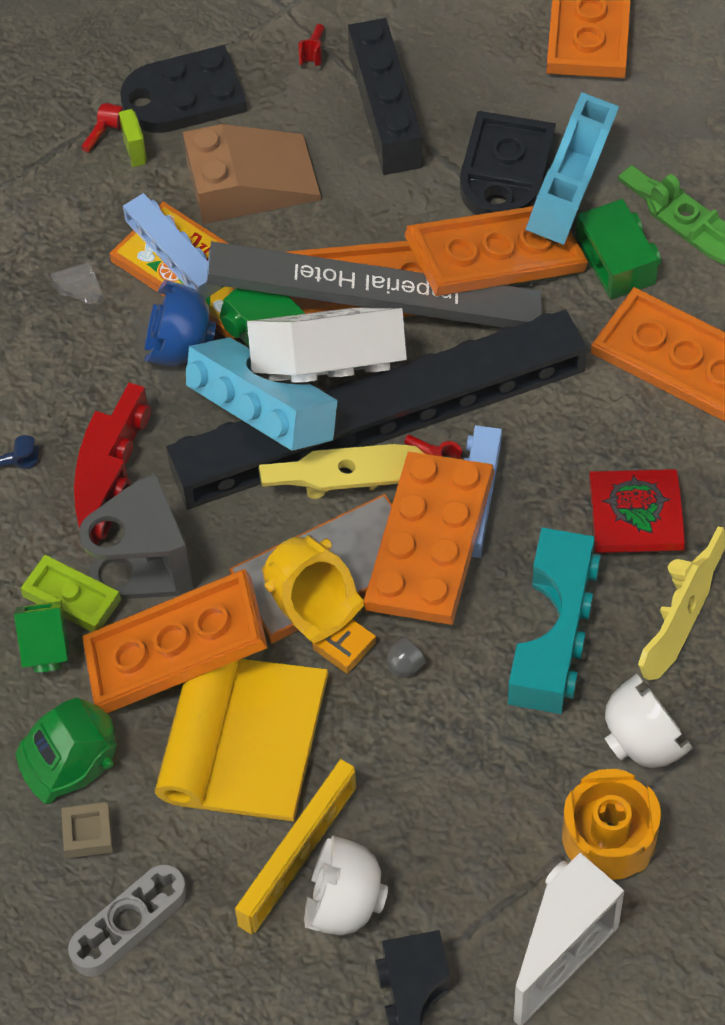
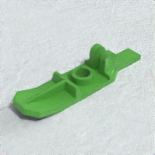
M631 165L618 176V181L645 200L651 216L707 257L725 265V221L719 218L718 212L715 209L711 212L687 195L684 189L680 188L679 180L672 174L667 175L662 182L649 178ZM688 212L691 216H683L680 213Z

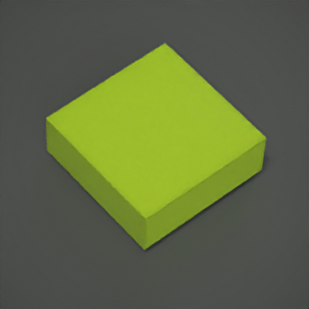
M133 109L119 112L121 129L132 167L145 165L147 157L144 138L136 113Z

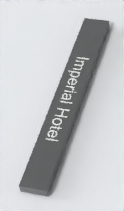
M211 241L209 249L206 284L367 308H402L403 313L502 328L508 326L515 327L532 321L541 315V291L502 285L435 296L424 273L214 241Z

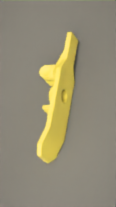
M400 444L312 451L298 462L259 465L258 469L262 487L276 485L306 487L309 498L318 499L323 497L328 490L369 487V490H374L380 485L398 484L408 451L425 453L416 446ZM349 468L352 470V473L345 474L339 469Z
M717 527L708 547L692 562L676 559L669 563L668 570L677 590L673 595L671 607L662 606L660 609L664 619L660 631L642 651L638 666L645 679H659L676 661L709 594L713 572L725 550L724 527Z

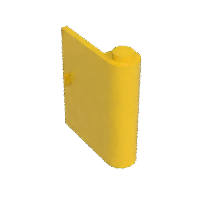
M240 659L183 682L155 787L156 796L164 802L181 807L294 822L329 674L328 670Z

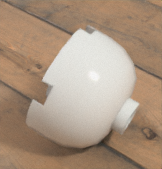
M635 674L611 695L606 705L605 720L611 734L604 739L621 761L629 756L642 767L652 769L664 767L679 760L691 751L693 747L688 739L681 744L678 743L676 739L682 735L680 728L649 688L642 693L639 691L637 686L643 680L638 674Z
M331 836V839L328 838L319 854L311 882H315L313 900L307 897L305 928L327 934L345 935L354 933L368 922L372 912H382L387 898L388 886L380 883V866L376 857L366 847L336 836Z

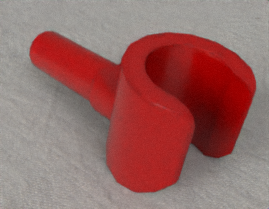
M317 24L309 39L298 42L299 65H303L306 61H315V66L322 64V42L320 40L325 30L324 25Z
M110 103L100 105L97 113V123L81 145L83 151L89 153L100 136L104 134L107 127L121 129L119 112L122 111V106Z
M410 434L404 440V444L416 446L425 454L442 457L450 456L456 459H461L462 456L461 447L453 441L442 442L437 447Z

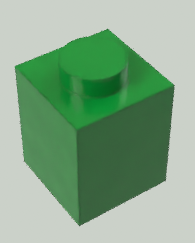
M62 601L17 607L14 612L22 668L33 666L34 672H48L61 668L60 662L68 661L70 654Z

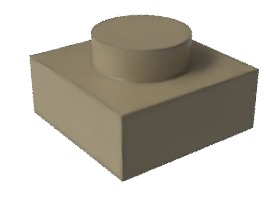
M108 802L61 808L63 845L66 858L113 853L111 817Z

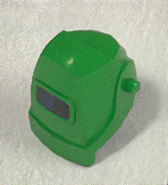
M79 697L72 698L42 716L31 728L28 735L20 742L15 753L19 770L31 791L44 804H52L56 797L85 787L101 776L105 769H110L113 766L112 758L116 752L117 743L114 740L115 731L111 717L102 708Z

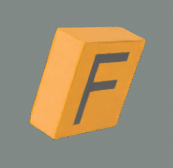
M352 619L331 636L315 644L312 642L314 651L348 674L376 644V636Z

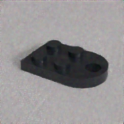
M225 45L141 66L128 75L123 82L120 92L123 111L133 109L136 113L140 129L152 133L171 132L247 112L246 100ZM140 98L151 100L150 103L144 106L132 104Z
M477 111L460 173V195L466 207L474 214L479 215L534 206L544 182L556 134V123ZM492 195H500L506 201L501 204H492L486 199Z

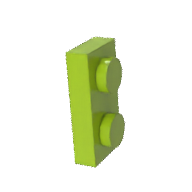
M47 555L42 557L20 588L22 596L36 604L62 601L64 618L91 632L104 626L121 601L119 591Z

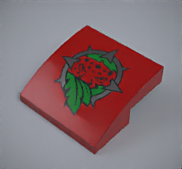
M677 469L589 471L595 553L684 550L683 516Z

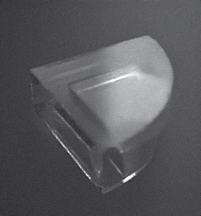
M90 262L51 274L54 287L63 296L67 295L80 299L83 303L87 304L104 301Z

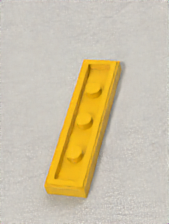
M342 759L336 764L235 907L238 927L251 935L259 929L356 790L354 766Z

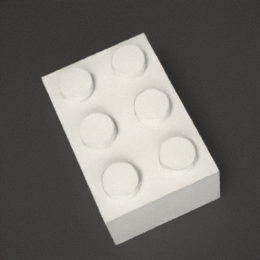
M355 307L247 321L252 373H266L271 381L291 379V382H309L317 380V375L328 374V377H344L354 375V370L365 369V372L390 370V362L407 360L402 308Z

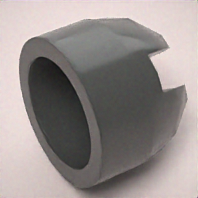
M403 636L391 645L386 657L389 670L397 676L407 677L412 675L426 664L425 658L419 649Z

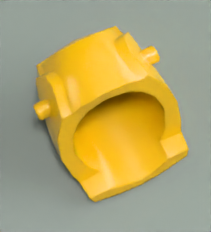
M311 535L302 538L292 537L282 542L270 554L265 565L261 568L265 580L264 586L271 593L276 604L288 620L315 644L343 628L362 609L364 602L356 591L355 583L348 567L339 556L330 550L332 543L329 539L325 538L319 542Z

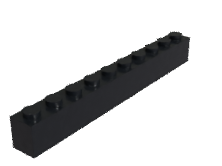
M567 309L553 314L545 313L524 324L501 328L489 336L477 340L463 341L454 348L436 354H425L416 361L398 367H390V370L379 371L375 375L357 381H346L337 388L325 391L324 393L337 400L332 441L292 451L243 420L227 422L212 431L197 436H186L179 439L176 443L166 446L170 470L186 509L189 510L261 485L259 465L298 462L312 451L373 446L583 373L586 366L587 347Z

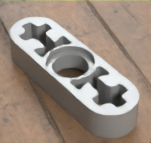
M158 865L151 868L72 936L68 945L69 956L74 968L80 974L90 977L105 973L176 912L185 902L187 895L182 873L170 865ZM159 882L165 886L172 883L173 894L169 897L163 892L157 895L155 885ZM143 896L146 903L151 901L153 913L148 912L145 903L139 897ZM130 909L140 913L142 919L135 929L122 931L115 926V919L122 911ZM107 927L111 937L118 943L113 945L109 937L105 940L102 929ZM87 944L93 948L100 944L98 948L101 956L97 959L91 956L83 959L84 953L82 948Z

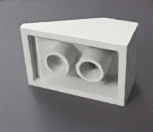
M579 853L569 864L565 861L560 862L546 878L545 883L547 886L515 988L513 1021L517 1025H523L619 928L624 890L582 853Z

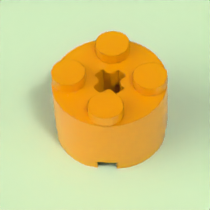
M602 769L586 775L572 792L570 791L565 801L562 842L569 859L572 861L579 853H582L612 880L627 878L646 869L653 856L658 837L661 810L657 796L649 786L645 787L635 779V775L624 770Z

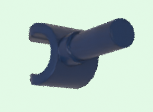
M29 435L17 437L14 441L13 452L0 456V467L14 464L23 469L33 468L38 461L39 446H34V437Z

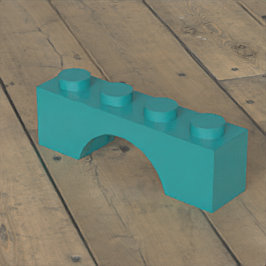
M541 527L533 565L532 588L544 594L553 603L559 618L553 628L545 635L532 641L517 643L508 684L507 705L562 714L565 698H574L578 672L570 671L573 658H582L586 632L578 631L580 619L589 620L593 593L586 592L588 580L597 581L601 555L593 554L595 536Z

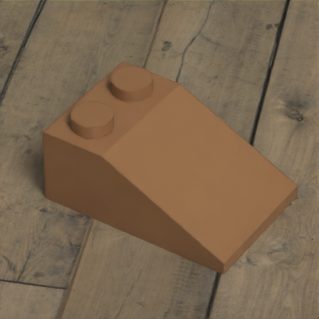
M227 124L183 132L187 165L202 224L321 200L303 134Z

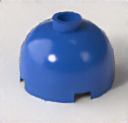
M163 280L157 293L164 294L165 297L162 305L153 304L145 340V350H153L144 358L147 362L160 365L180 366L188 364L189 346L213 341L216 322L209 321V307L204 297L195 289L180 283Z

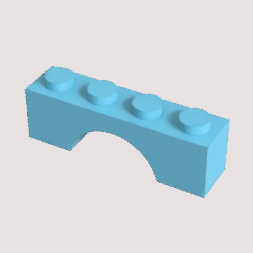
M581 92L553 164L548 170L525 230L563 245L565 244L619 106Z
M230 337L189 346L188 364L186 366V386L292 451L333 440L337 400L311 384L279 383L257 376L251 370L250 349Z

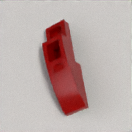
M129 382L111 415L95 410L79 450L75 469L74 499L79 530L83 520L89 514L131 485L125 464L132 454L133 440L138 430L146 428L151 416V407L148 406L145 387ZM103 521L92 528L89 539L93 544L97 545L99 539L107 537L112 521Z

